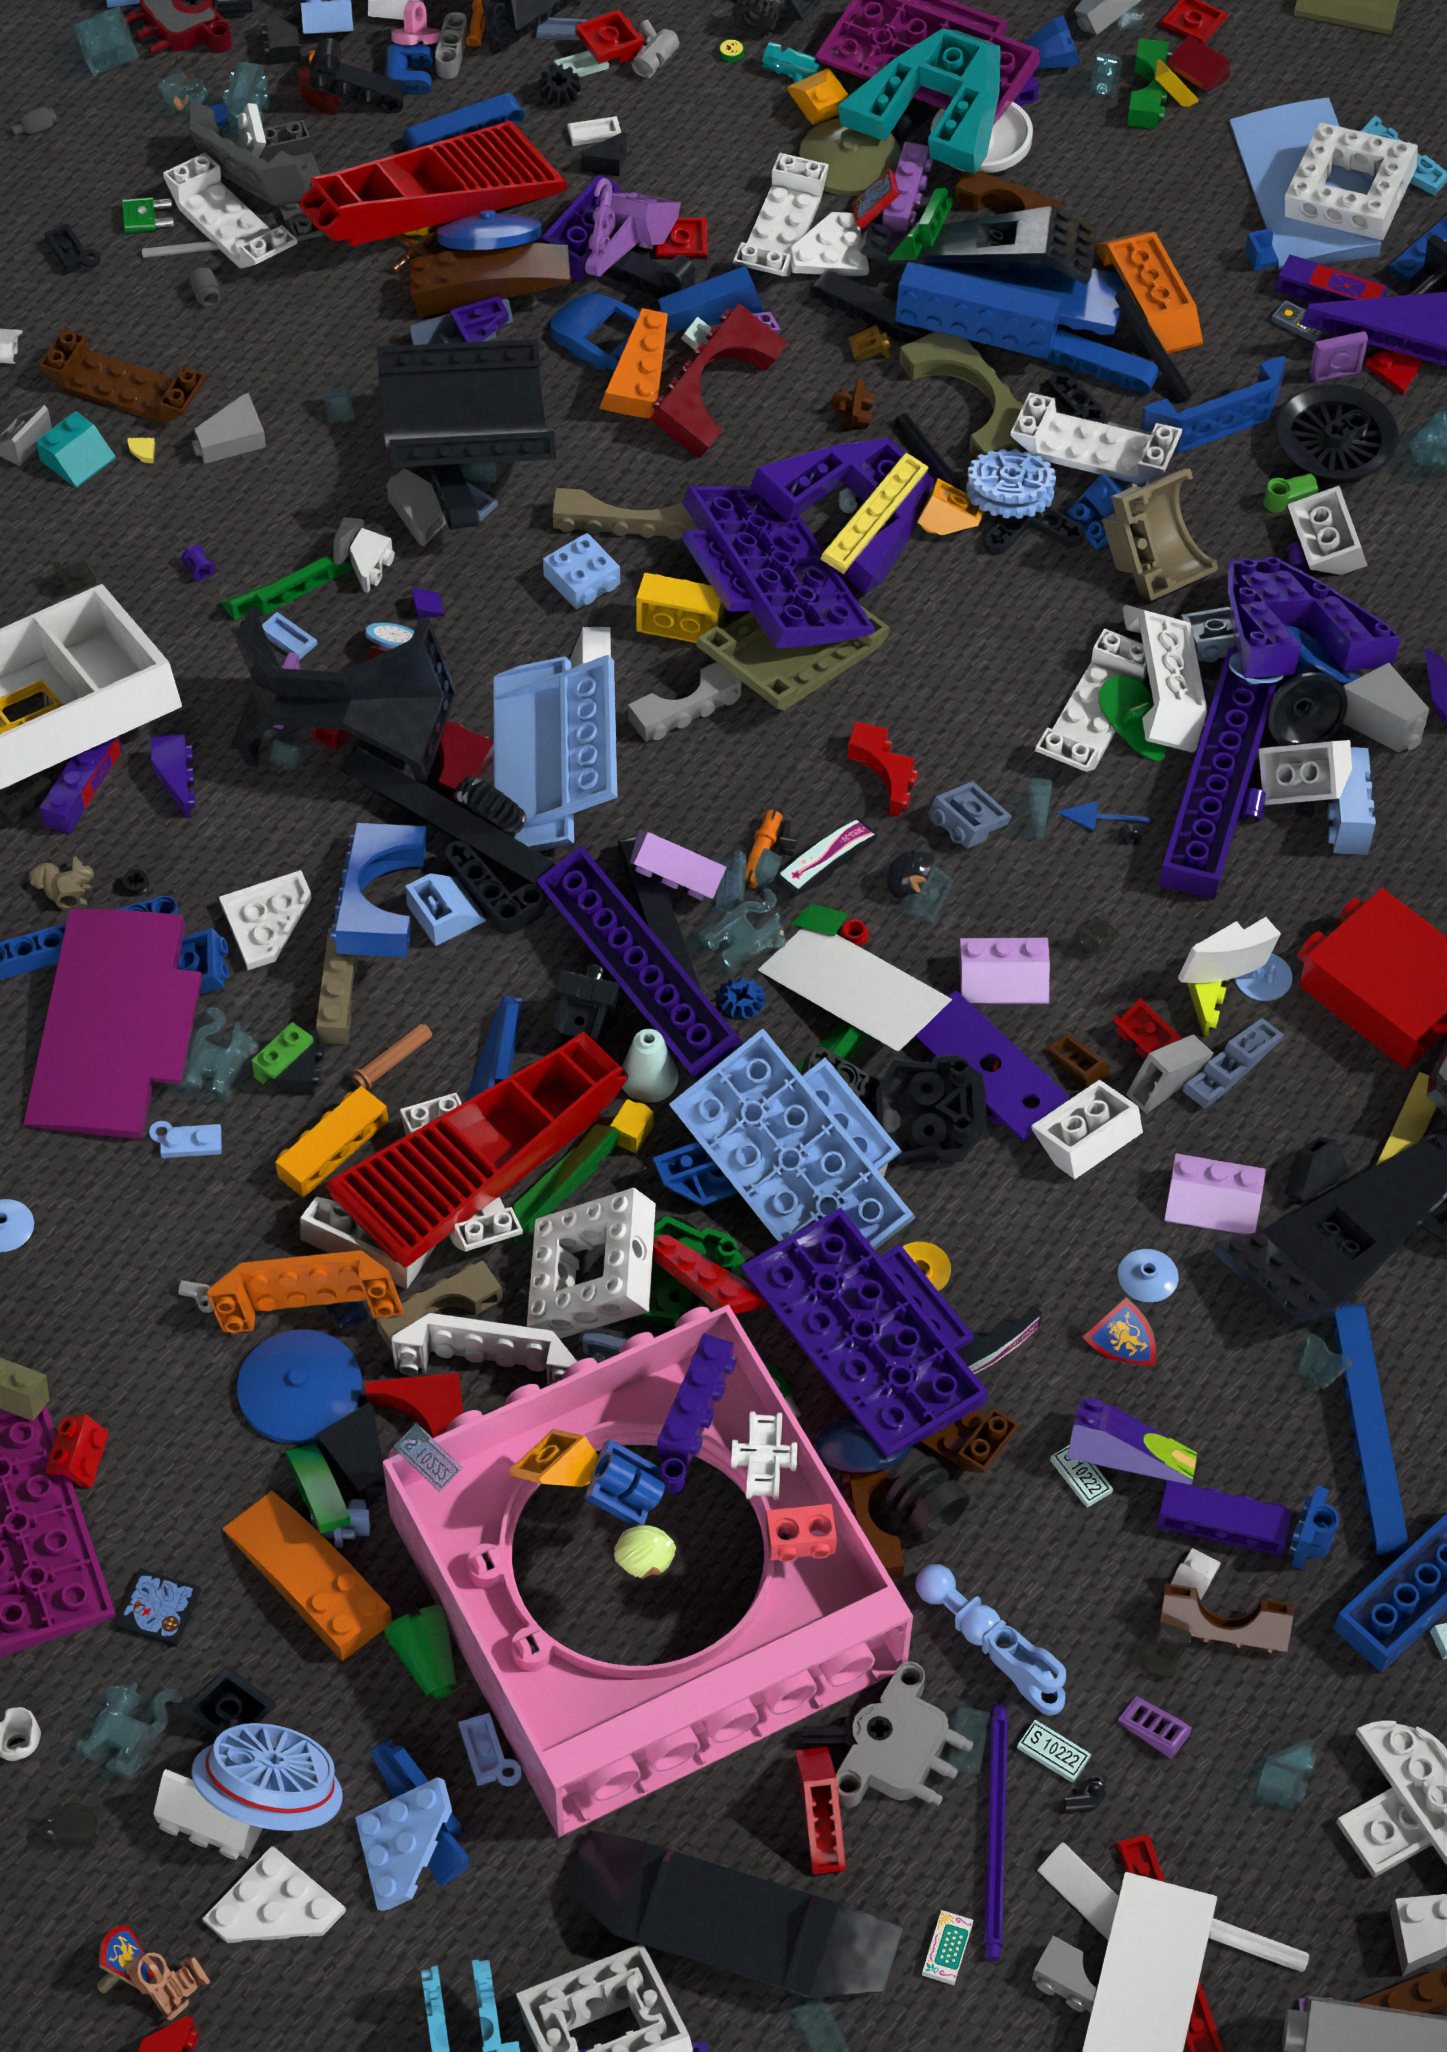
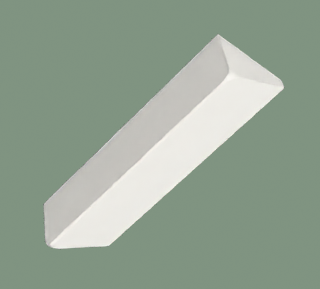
M1062 1842L1037 1871L1109 1941L1119 1896Z

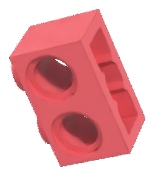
M832 1504L766 1511V1529L771 1560L790 1562L798 1557L812 1556L819 1559L828 1557L830 1554H836L837 1536ZM814 1530L823 1531L825 1535L817 1537L812 1535L811 1532ZM786 1533L790 1534L793 1538L783 1540L778 1536Z

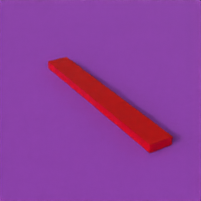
M1149 1834L1116 1843L1125 1872L1165 1882ZM1199 1980L1185 2040L1187 2052H1224Z

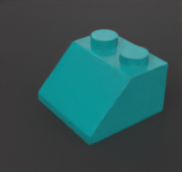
M77 411L36 440L40 461L75 488L79 487L116 458L95 425Z

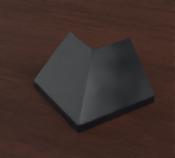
M226 1665L182 1707V1712L215 1737H218L223 1731L231 1727L259 1723L276 1707V1703Z

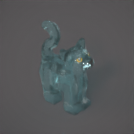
M765 888L762 890L765 902L746 901L737 908L725 912L719 921L710 924L697 934L698 940L705 948L710 947L712 951L719 948L721 941H727L730 948L726 949L721 956L726 962L723 968L730 976L736 974L739 965L756 959L766 949L783 948L787 943L784 929L779 922L781 916L779 912L775 913L760 930H756L746 917L749 911L765 913L775 907L777 898L770 889Z
M210 1007L205 1012L214 1018V1022L200 1027L195 1033L194 1041L189 1048V1057L186 1059L181 1085H176V1087L190 1091L194 1085L200 1089L203 1084L201 1078L203 1074L214 1078L213 1089L217 1091V1099L230 1102L232 1098L230 1087L241 1074L244 1060L258 1052L259 1044L253 1040L250 1034L241 1030L240 1022H236L234 1025L228 1049L206 1041L207 1036L218 1033L225 1026L226 1022L223 1011Z
M133 1683L130 1687L123 1684L118 1687L110 1685L105 1691L107 1698L106 1708L96 1718L94 1728L88 1740H79L77 1742V1750L82 1756L94 1762L110 1745L119 1749V1755L114 1759H110L105 1767L110 1772L118 1776L123 1774L130 1780L141 1766L145 1754L152 1749L156 1737L166 1728L169 1718L165 1703L167 1701L182 1702L183 1697L177 1690L167 1688L159 1691L153 1698L151 1709L155 1721L149 1725L127 1716L142 1700V1695L136 1693L138 1685L136 1683Z

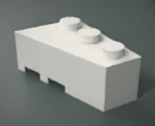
M1447 1894L1395 1899L1390 1915L1402 1976L1447 1956Z

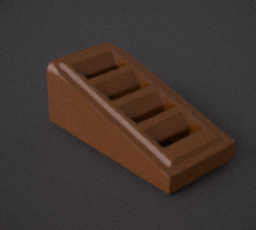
M1066 1033L1046 1049V1052L1085 1089L1096 1081H1103L1109 1076L1107 1062L1069 1033ZM1070 1045L1072 1047V1049L1064 1055L1060 1053V1051L1065 1049L1067 1046ZM1077 1053L1080 1054V1055H1079L1076 1059H1074L1073 1061L1069 1060L1071 1057H1073V1056L1076 1055ZM1085 1061L1088 1062L1083 1068L1079 1067Z

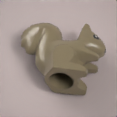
M75 856L73 857L70 871L60 873L56 865L46 862L34 866L29 872L28 879L30 884L35 886L36 889L44 888L46 896L56 902L60 909L69 911L70 909L87 908V901L81 898V896L85 892L92 890V887L85 883L90 882L94 877V872L91 867L79 861Z

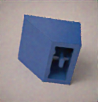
M1100 474L1066 513L1072 520L1083 526L1085 537L1096 550L1109 544L1102 519L1115 513L1111 496L1127 490L1118 479L1104 474Z

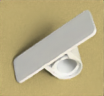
M0 329V363L15 364L13 358L14 354L18 352V336L22 334V330Z

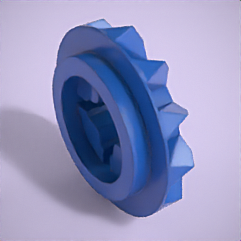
M741 976L735 981L729 979L725 986H721L718 1003L726 1015L735 1019H748L756 1016L763 1009L765 995L762 986L755 984L753 979L748 981L744 980ZM747 990V999L743 998L736 1004L737 995H741Z

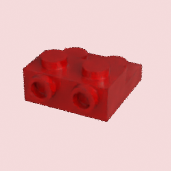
M619 9L575 25V33L599 64L616 57L620 63L634 59L641 46H645L643 36L636 32L630 19L625 18Z

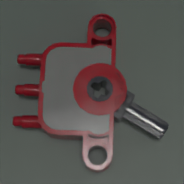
M140 0L141 8L123 17V22L129 24L143 19L147 26L136 31L137 38L141 39L155 34L160 39L149 46L151 53L160 52L166 48L172 51H184L202 42H205L214 52L223 53L232 47L230 26L220 14L252 12L253 4L252 0Z

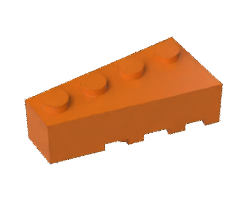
M642 308L599 409L641 418H650L655 410L652 406L658 399L667 313Z

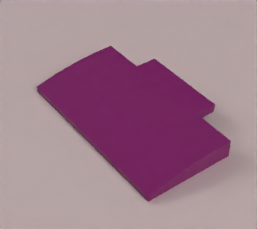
M852 0L815 55L816 61L869 80L896 57L941 29L957 30L994 43L1001 47L1000 92L993 126L1018 96L1040 63L1039 49L1002 36L1008 28L1007 21L952 0ZM920 86L913 98L946 110L954 97Z
M69 910L24 1126L142 1140L154 1082L181 1085L202 982L201 972L177 969L186 927L183 915L126 910Z
M46 1405L34 1421L5 1410H0V1658L92 1627L115 1617L114 1607L72 1481L63 1474L49 1475L45 1472L56 1438Z

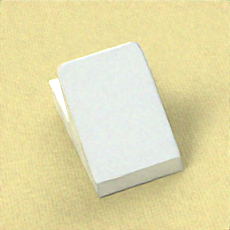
M1192 1548L1185 1562L1180 1563L1171 1584L1197 1588L1201 1600L1218 1571L1221 1562Z

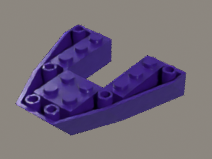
M888 438L830 446L757 467L750 487L787 522H790L842 483L865 503L906 452ZM925 473L843 574L864 595L884 581L916 528L919 515L928 499L935 480L929 473Z
M1266 557L1265 559L1256 560L1243 558L1240 561H1229L1228 594L1232 628L1244 678L1295 674L1302 645L1286 626H1293L1299 629L1307 628L1344 671L1376 669L1387 663H1390L1393 667L1401 638L1387 623L1335 589L1278 558Z

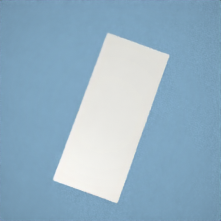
M806 928L799 930L786 945L781 947L758 969L761 973L896 1051H900L952 1001L946 995L837 934L831 936Z
M1125 1872L1082 2052H1183L1217 1896Z

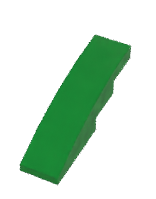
M312 1443L285 1451L303 1502L306 1501L311 1517L315 1519L319 1533L351 1525L350 1516L341 1493L317 1444Z

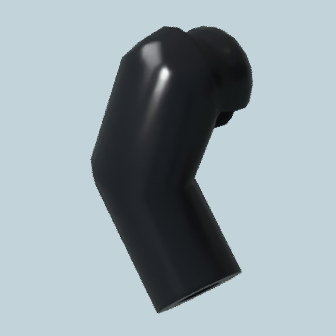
M1097 1775L1092 1776L1088 1779V1785L1081 1795L1064 1797L1065 1812H1085L1098 1808L1107 1793L1104 1778Z

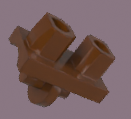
M857 379L853 391L848 393L847 390L842 389L831 398V405L837 410V413H845L842 430L851 431L854 426L867 429L872 421L873 414L861 410V408L870 411L876 394L864 390L865 381Z

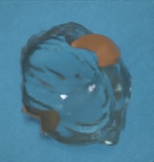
M182 72L175 73L158 82L160 93L165 102L180 112H190V103L193 100L203 105L207 99V89L193 74L187 77Z

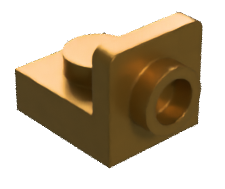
M877 325L849 337L853 357L857 363L881 352L886 359L892 358L889 349L893 347L892 341L888 333H882Z

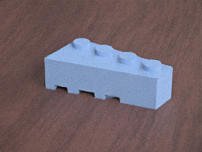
M1351 747L1352 771L1341 797L1332 799V803H1328L1327 820H1333V826H1329L1328 843L1333 844L1334 853L1368 855L1376 825L1375 817H1372L1374 801L1371 800L1372 782L1369 781L1368 748Z

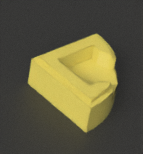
M128 438L130 452L142 462L153 464L155 439Z

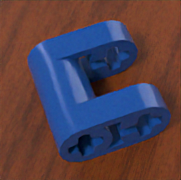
M392 44L388 46L384 76L401 82L404 87V94H429L431 91V76L424 71H407V67L430 68L433 63L432 48L424 44Z

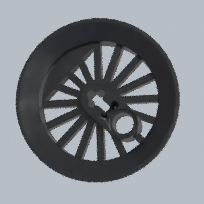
M1337 384L1313 386L1296 393L1283 404L1275 424L1277 442L1291 463L1303 474L1311 473L1316 480L1333 484L1355 482L1381 469L1394 455L1399 438L1394 416L1380 400L1360 389ZM1328 411L1336 412L1335 420L1331 421ZM1314 413H1320L1323 423L1314 415ZM1305 418L1310 424L1302 421V419ZM1330 455L1329 468L1327 469L1322 464ZM1335 457L1341 470H1334ZM1347 462H1348L1354 469H1349V466H1348Z

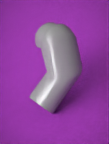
M184 1280L180 1282L179 1295L194 1298L202 1312L210 1313L214 1311L207 1296V1290L210 1288L209 1285Z

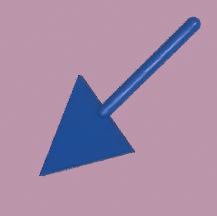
M1098 801L1057 812L1095 831L1096 818L1150 822L1149 817L1097 813Z

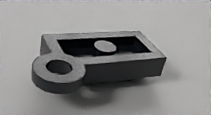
M68 223L44 233L47 243L67 273L82 268L81 264L84 267L93 268L101 262L100 253L94 249L85 250ZM87 257H94L93 260H86Z

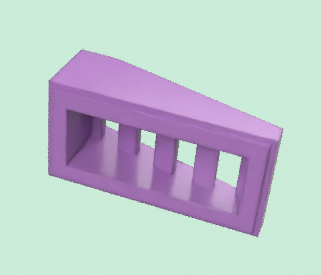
M1138 1696L1134 1698L1117 1721L1170 1759L1174 1757L1190 1736L1192 1729L1180 1719ZM1141 1708L1144 1710V1713L1137 1722H1134L1131 1718ZM1151 1715L1155 1719L1148 1728L1143 1727L1142 1725ZM1161 1722L1165 1725L1159 1734L1154 1733L1153 1731ZM1172 1730L1175 1734L1169 1741L1165 1737Z

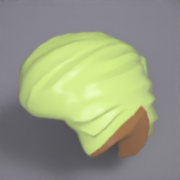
M637 1524L633 1528L623 1531L614 1548L615 1561L629 1574L644 1579L652 1574L659 1576L669 1567L675 1555L676 1546L674 1541L659 1528Z

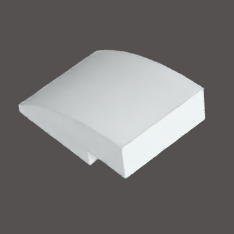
M1267 917L1246 929H1243L1236 921L1193 946L1178 979L1184 983H1211L1250 973L1266 965L1281 933Z

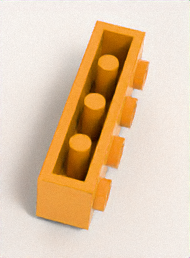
M362 1086L354 1092L348 1093L343 1098L341 1104L333 1111L325 1113L313 1129L305 1131L295 1145L280 1153L275 1161L278 1177L304 1198L388 1123L387 1106Z

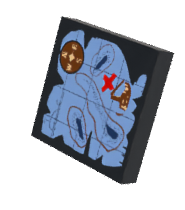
M140 1569L117 1622V1629L178 1647L201 1593V1587Z

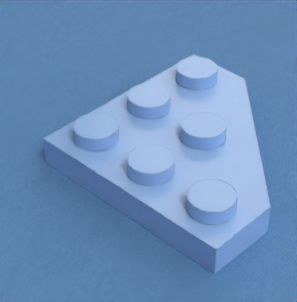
M437 1777L355 1817L376 1906L380 1911L392 1909L409 1901L415 1894L418 1887L415 1885L422 1867H427L438 1843L435 1839L442 1823H447L452 1812L445 1780Z

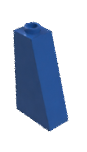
M747 266L658 299L661 308L658 312L668 314L667 326L670 332L687 330L697 317L709 326L722 324L718 320L728 308L733 311L738 303L752 314L764 312Z

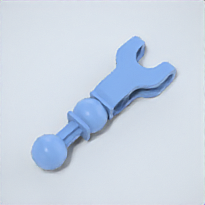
M930 1564L922 1568L915 1582L916 1591L921 1599L929 1604L943 1603L956 1615L955 1628L958 1631L962 1630L968 1642L976 1646H982V1651L985 1654H990V1659L1015 1683L1019 1692L1041 1713L1052 1716L1061 1712L1065 1705V1691L1062 1688L1066 1682V1669L1050 1652L1033 1646L1015 1629L1006 1626V1622L1000 1620V1617L993 1608L981 1605V1599L978 1596L970 1602L955 1589V1577L949 1568L941 1564ZM1008 1644L1011 1647L1003 1649L998 1647V1645ZM1050 1671L1058 1675L1056 1679H1054ZM1042 1692L1054 1694L1057 1697L1056 1702L1052 1704L1045 1703L1041 1699Z

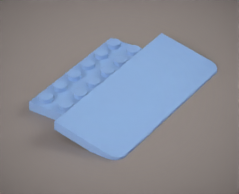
M609 655L571 668V662L564 656L517 666L494 676V787L511 798L526 813L527 820L524 823V827L514 838L537 852L574 845V813L617 798L614 660Z

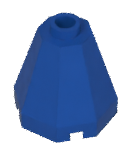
M1064 15L1053 18L1023 42V44L1039 49L1040 63L1036 69L1071 67L1080 63Z

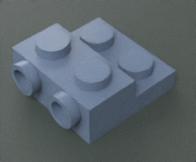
M1230 607L1181 615V620L1191 623L1198 662H1215L1218 658L1226 657L1228 648L1237 649L1233 635Z
M973 781L936 796L928 813L931 821L936 826H942L950 833L953 842L960 843L967 849L986 841L989 832L1008 825L1012 817Z

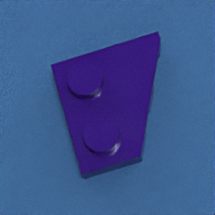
M500 296L450 310V318L463 342H482L509 321L508 311Z

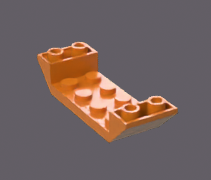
M1140 232L1095 244V250L1104 266L1114 265L1126 289L1132 295L1168 354L1203 345L1196 304L1156 232Z
M362 1250L240 1263L207 1290V1296L222 1331L230 1333L253 1331L256 1311L367 1300L373 1318L404 1315V1309L389 1270Z

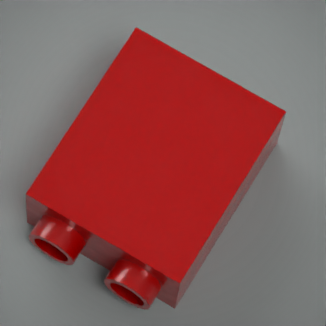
M1381 888L1365 903L1358 897L1349 901L1336 919L1335 924L1338 928L1329 936H1325L1322 932L1317 931L1307 939L1298 953V959L1304 963L1299 987L1407 1071L1447 1034V937L1384 888Z

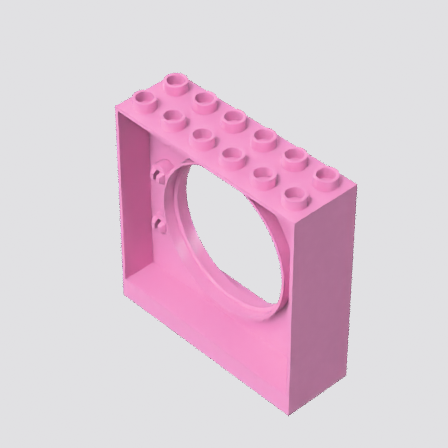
M729 1304L713 1312H710L707 1307L692 1309L679 1318L675 1329L655 1338L649 1332L637 1334L623 1343L618 1355L600 1363H597L593 1358L582 1359L565 1370L562 1375L563 1380L543 1389H540L537 1384L522 1386L506 1398L505 1406L486 1415H482L479 1410H471L457 1416L449 1423L447 1427L448 1432L428 1440L458 1470L442 1489L396 1447L397 1445L389 1452V1459L383 1461L390 1518L436 1605L443 1606L446 1612L448 1628L558 1838L894 1675L901 1664L908 1662L913 1615ZM703 1333L734 1343L733 1356L737 1357L736 1366L732 1375L728 1374L725 1379L726 1387L720 1402L716 1401L713 1410L715 1412L709 1429L705 1428L702 1433L703 1442L696 1457L710 1463L726 1474L746 1495L748 1466H737L736 1469H731L732 1440H738L739 1443H749L750 1411H755L756 1415L776 1416L777 1412L782 1413L780 1445H791L792 1442H797L796 1472L791 1471L790 1468H779V1500L766 1496H752L749 1499L757 1515L764 1543L763 1573L752 1604L740 1622L727 1635L706 1649L680 1660L649 1666H627L594 1660L570 1650L551 1638L540 1628L528 1612L518 1592L512 1566L514 1532L526 1502L541 1483L511 1476L508 1470L552 1429L585 1436L595 1451L601 1450L603 1442L609 1439L621 1446H657L659 1435ZM419 1436L405 1439L399 1446L440 1487L456 1472L443 1457ZM410 1439H417L418 1444L414 1447L408 1445L407 1448L412 1450L407 1451L405 1445L407 1443L415 1444L416 1441H411ZM426 1448V1450L419 1456V1458L416 1459V1454L418 1453L419 1455ZM432 1453L430 1460L425 1464H421L422 1458L426 1454ZM428 1455V1456L423 1460V1462H425V1461L430 1457V1455ZM434 1457H436L439 1460V1462H437L436 1460L434 1462V1473H437L438 1465L440 1462L445 1466L444 1468L440 1466V1471L437 1475L432 1474L433 1469L428 1470L426 1468L427 1464L429 1465L428 1467L431 1468ZM447 1468L450 1471V1473L446 1471L444 1480H438V1475H440V1479H442L444 1475V1469ZM832 1504L837 1536L836 1554H830L828 1557L819 1559L812 1556L798 1557L790 1562L771 1560L766 1529L767 1510ZM814 1530L811 1532L812 1535L817 1537L825 1535V1533L820 1530ZM786 1533L778 1536L780 1538L786 1535L787 1540L793 1538L790 1534ZM485 1562H491L494 1568L487 1571ZM530 1645H533L538 1652L532 1654Z

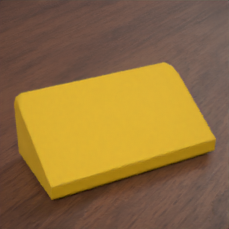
M1158 59L1155 79L1181 106L1189 107L1197 103L1199 99L1161 59Z

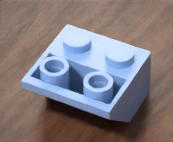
M306 0V3H301L303 34L353 31L351 0H331L325 2L321 0Z
M430 873L405 886L407 906L435 946L486 921L485 916L457 877Z

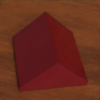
M1190 35L1185 38L1166 63L1170 69L1205 91L1226 82L1230 78L1229 59Z

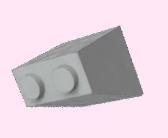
M1390 663L1343 686L1348 702L1343 724L1398 753L1406 748L1413 750L1421 743L1429 708Z

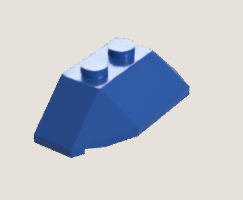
M699 1142L664 1153L652 1159L665 1188L701 1207L740 1194Z

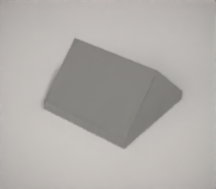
M45 405L20 414L0 434L1 457L20 467L37 449L36 440L52 429L49 411Z

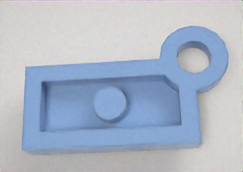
M158 1121L150 1127V1137L152 1140L160 1142L161 1158L222 1154L221 1124L172 1127L166 1121ZM160 1127H164L167 1130V1133L163 1136H158L155 1133Z
M490 1713L458 1722L477 1786L495 1781L496 1779L505 1786L517 1784L522 1776L521 1766L515 1760L504 1759ZM512 1768L515 1773L512 1777H505L502 1774L503 1770Z

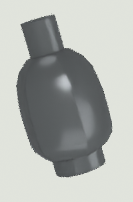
M39 107L26 113L21 118L20 123L11 126L15 136L22 133L34 135L51 129L54 123L58 122V119L52 107L48 109L46 107Z

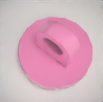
M410 0L404 9V28L391 31V39L395 44L414 45L420 41L428 45L438 43L441 32L439 29L427 28V13L424 3L422 1Z

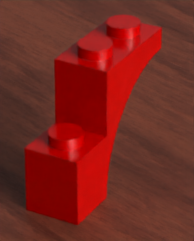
M855 722L849 741L848 759L868 766L879 775L889 792V815L900 817L902 808L908 809L911 799V793L908 792L909 786L915 787L918 771L914 770L915 758L890 753L892 741H888V729Z

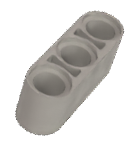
M460 12L449 13L444 18L435 52L436 73L443 79H451L457 76L462 61L467 37V18Z

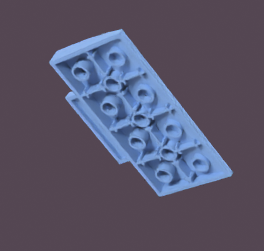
M1329 97L1281 105L1233 118L1229 121L1265 229L1271 228L1274 232L1271 246L1279 259V269L1283 268L1289 254L1319 264L1379 257L1382 243L1378 239L1285 217V194L1319 123L1339 126ZM1333 165L1332 176L1327 178L1325 185L1367 195L1376 175L1370 176L1369 173L1353 169L1348 171L1344 167Z
M761 1029L669 1104L779 1243L835 1210L842 1208L874 1250H876L916 1218L879 1172L882 1167L902 1151L826 1057L801 1076L767 1032Z

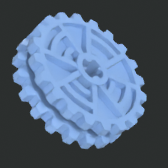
M999 449V452L989 451L987 455L980 454L977 456V460L971 461V465L968 468L967 497L971 498L973 505H979V510L983 512L988 510L991 512L990 515L993 516L998 514L1003 515V518H1009L1010 516L1023 518V515L1035 516L1036 511L1042 513L1045 511V506L1050 507L1054 498L1053 488L1056 480L1055 470L1050 468L1051 464L1048 461H1042L1043 457L1039 455L1032 456L1031 452L1028 451L1024 453L1019 452L1018 449H1013L1012 451Z

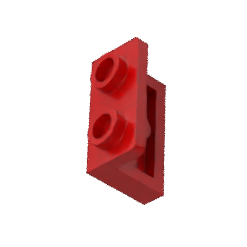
M1141 998L1121 1018L1117 1015L1112 1018L1118 1025L1115 1031L1126 1042L1132 1039L1138 1045L1134 1050L1144 1060L1150 1052L1182 1039Z
M86 1414L63 1417L45 1472L49 1475L63 1474L79 1487L92 1488L109 1432Z

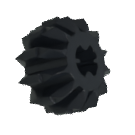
M560 64L555 69L550 65L549 72H542V79H539L538 87L540 88V96L542 99H546L548 105L555 101L557 108L561 106V102H564L569 107L570 100L577 101L578 93L581 91V84L579 83L578 73H573L571 66L564 69L563 65Z

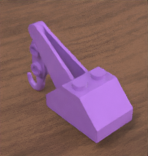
M606 178L599 180L594 195L598 197L602 187L603 190L600 207H596L593 213L595 226L594 232L589 238V248L592 249V253L586 262V273L599 277L602 276L609 267L637 244L639 247L653 249V245L664 244L678 219L681 202L635 192L612 193L611 182Z

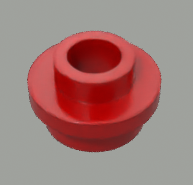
M852 919L841 927L840 936L860 947L867 942L869 931L862 921ZM851 932H856V933H858L859 935H858V936H851V935H849V934H850Z

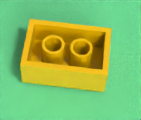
M644 573L636 597V628L638 632L697 643L698 637L715 626L723 628L725 606L712 585L665 577L659 574Z

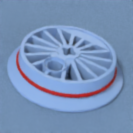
M250 1723L231 1727L223 1731L216 1738L214 1744L203 1749L195 1758L192 1766L194 1785L208 1803L238 1821L261 1828L293 1831L317 1827L328 1822L338 1813L343 1798L342 1788L334 1775V1763L327 1751L311 1738L297 1731L277 1725Z

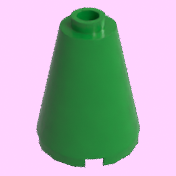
M434 1605L419 1609L420 1614L411 1617L407 1614L398 1618L384 1628L385 1638L426 1697L433 1696L435 1700H440L453 1694L452 1688L457 1683L446 1612L442 1605Z

